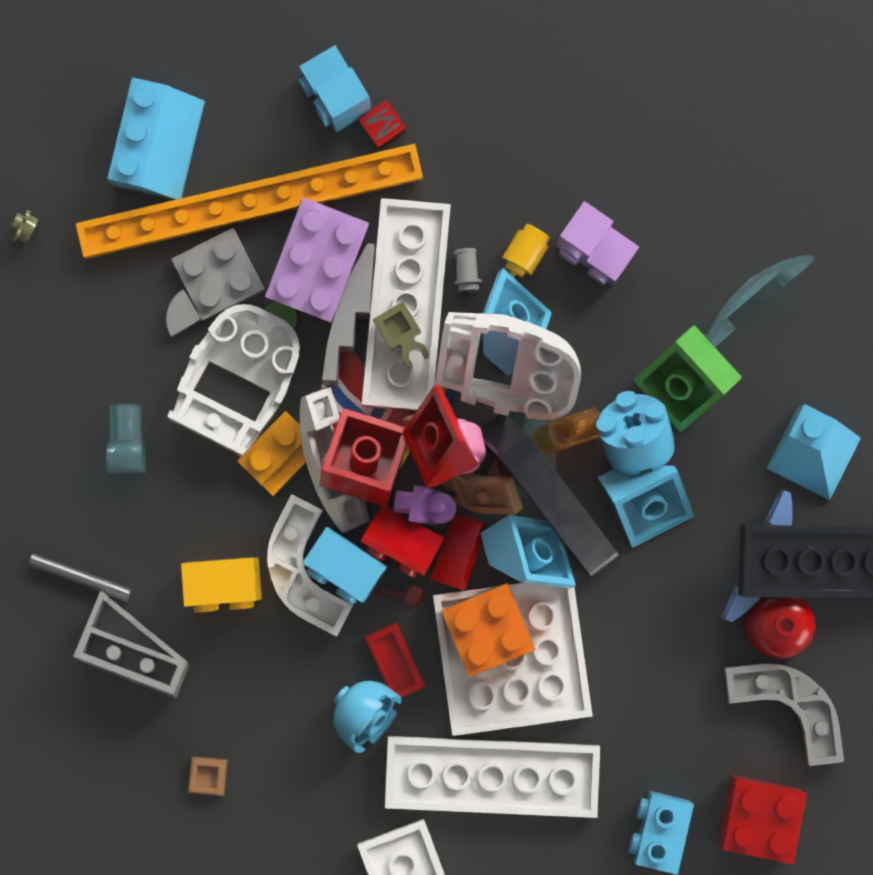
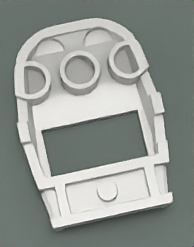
M248 304L232 306L218 315L208 328L209 332L201 343L195 345L189 356L190 361L185 374L182 376L177 389L179 396L174 410H170L167 416L171 422L177 423L211 440L240 457L244 456L274 417L287 392L300 350L297 334L286 321L257 306ZM209 362L270 392L255 422L194 391Z
M448 313L444 322L435 385L462 393L461 401L475 405L477 401L495 407L494 413L508 416L510 411L525 413L528 419L554 420L565 416L571 411L579 390L581 367L576 353L563 338L544 328L503 314ZM489 330L508 333L507 337L519 339L511 386L473 378L481 333L487 334Z

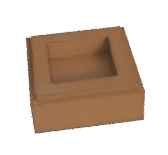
M191 757L188 793L224 796L228 759Z

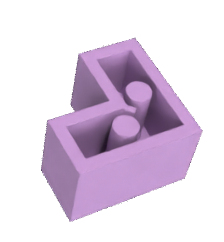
M584 201L559 236L556 247L561 250L559 255L567 262L575 266L579 262L588 268L587 274L601 285H605L608 282L613 286L639 249V246L611 227L613 220Z

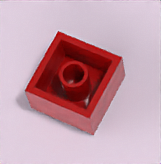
M343 408L321 469L319 486L387 508L408 445L402 433L405 427Z
M731 775L717 844L726 851L794 864L807 793L794 787Z

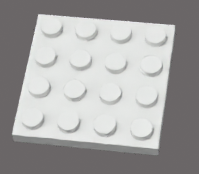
M530 583L510 584L509 587L536 650L470 678L441 610L495 587L433 595L452 736L593 716L574 587L570 589Z

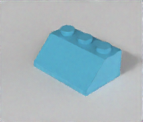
M132 77L107 178L114 187L170 200L181 199L205 101L167 85Z

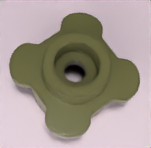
M26 210L24 216L17 213L9 229V232L14 234L11 241L16 242L19 240L27 244L38 222L37 218L29 215L31 211Z

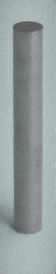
M32 554L29 560L28 567L97 592L102 591L108 596L128 602L132 589L36 554Z

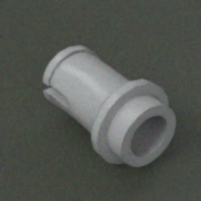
M462 248L454 251L457 281L454 282V286L458 287V293L478 292L479 285L482 284V280L478 279L477 251L475 248Z

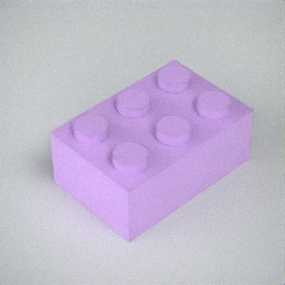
M303 197L265 297L331 322L369 222Z

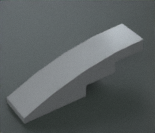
M367 243L348 278L336 308L324 362L322 381L325 386H338L340 352L354 353L357 319L370 320L375 263L374 244Z

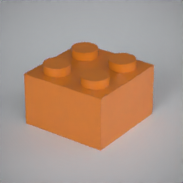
M508 583L441 610L469 678L536 650Z

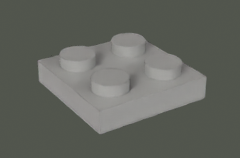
M234 228L172 258L203 322L223 313L232 306L239 305L266 291Z

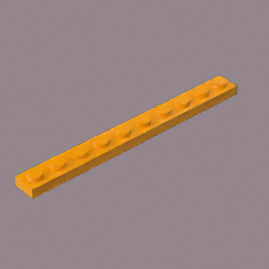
M411 144L76 223L83 257L88 259L299 209L303 197L322 204L423 180L416 145Z

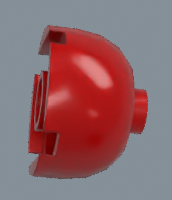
M761 597L745 613V635L751 646L762 655L775 659L792 658L803 652L813 639L816 629L815 615L808 602L802 597Z

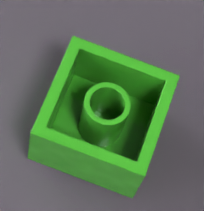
M694 325L633 381L646 395L658 399L665 405L670 422L682 432L724 396L742 377Z

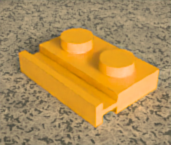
M286 411L254 442L244 456L237 460L272 496H275L306 464L300 424Z

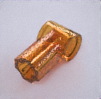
M596 407L563 418H556L537 427L533 432L532 440L543 455H552L570 447L600 438L596 422L601 413L597 411ZM552 431L555 433L557 437V442L554 440L552 436Z

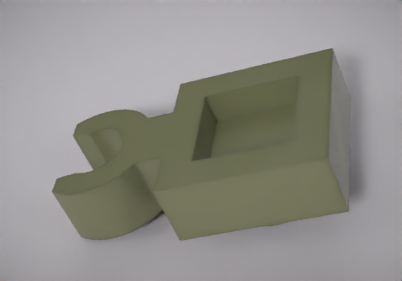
M404 302L399 303L373 319L375 326L389 349L393 351L401 347L402 362L408 369L413 367L408 357L410 352L419 351L425 360L429 358L425 345L414 340L416 336L421 334V330Z

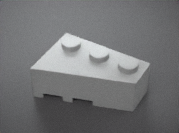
M100 591L73 657L81 663L177 698L189 668L188 662L139 623L127 611L122 609L104 592Z

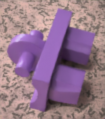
M414 485L413 493L396 491L393 511L408 514L409 521L436 526L437 523L444 524L451 521L456 513V503L450 495L441 491Z

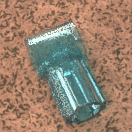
M110 405V442L107 444L106 451L109 474L145 473L146 449L145 443L142 442L141 405Z

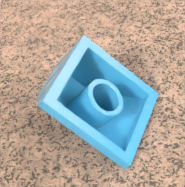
M503 268L498 271L483 314H503L547 329L552 312ZM489 330L487 334H483V354L509 376L514 371L519 339L507 337L508 333Z
M803 404L797 407L767 469L830 500L861 438L837 420Z
M664 465L655 471L649 468L641 470V475L635 476L625 475L612 469L598 477L605 496L632 548L694 517L675 466Z
M508 515L481 532L485 554L490 566L522 583L570 589L576 586L564 543L546 520Z

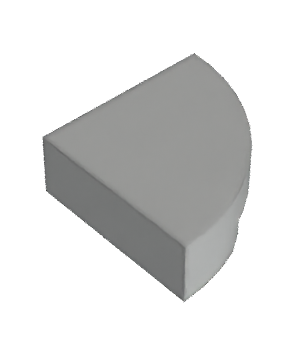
M184 289L176 294L167 310V328L172 338L202 321Z

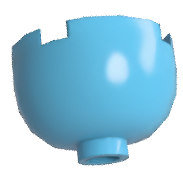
M375 681L358 682L351 688L348 686L344 687L334 700L336 708L333 713V725L338 736L353 751L362 753L366 749L361 745L367 740L374 744L388 729L397 714L393 709L394 703L397 702L401 705V697L386 685Z

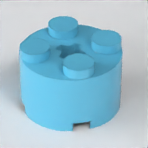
M624 391L617 395L616 400L602 411L596 422L606 457L611 467L622 474L635 476L641 475V470L652 468V471L660 469L670 460L674 453V435L666 407L652 396L635 394L633 391Z

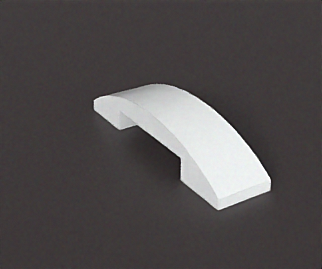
M327 387L301 397V440L307 467L316 492L335 525L341 532H347L370 521L364 500L319 486L321 469L334 435L332 424L338 422L340 418L332 389Z

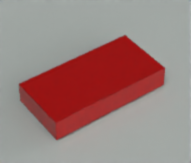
M455 514L450 521L430 579L465 591L483 541L481 532L487 529L488 524Z
M397 622L365 637L387 687L396 692L401 698L426 687Z

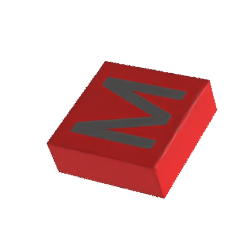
M387 100L358 119L378 150L407 130Z

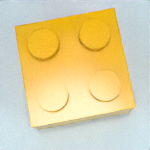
M259 558L181 563L184 606H193L194 613L219 610V604L229 603L230 610L249 609L254 607V601L262 600Z

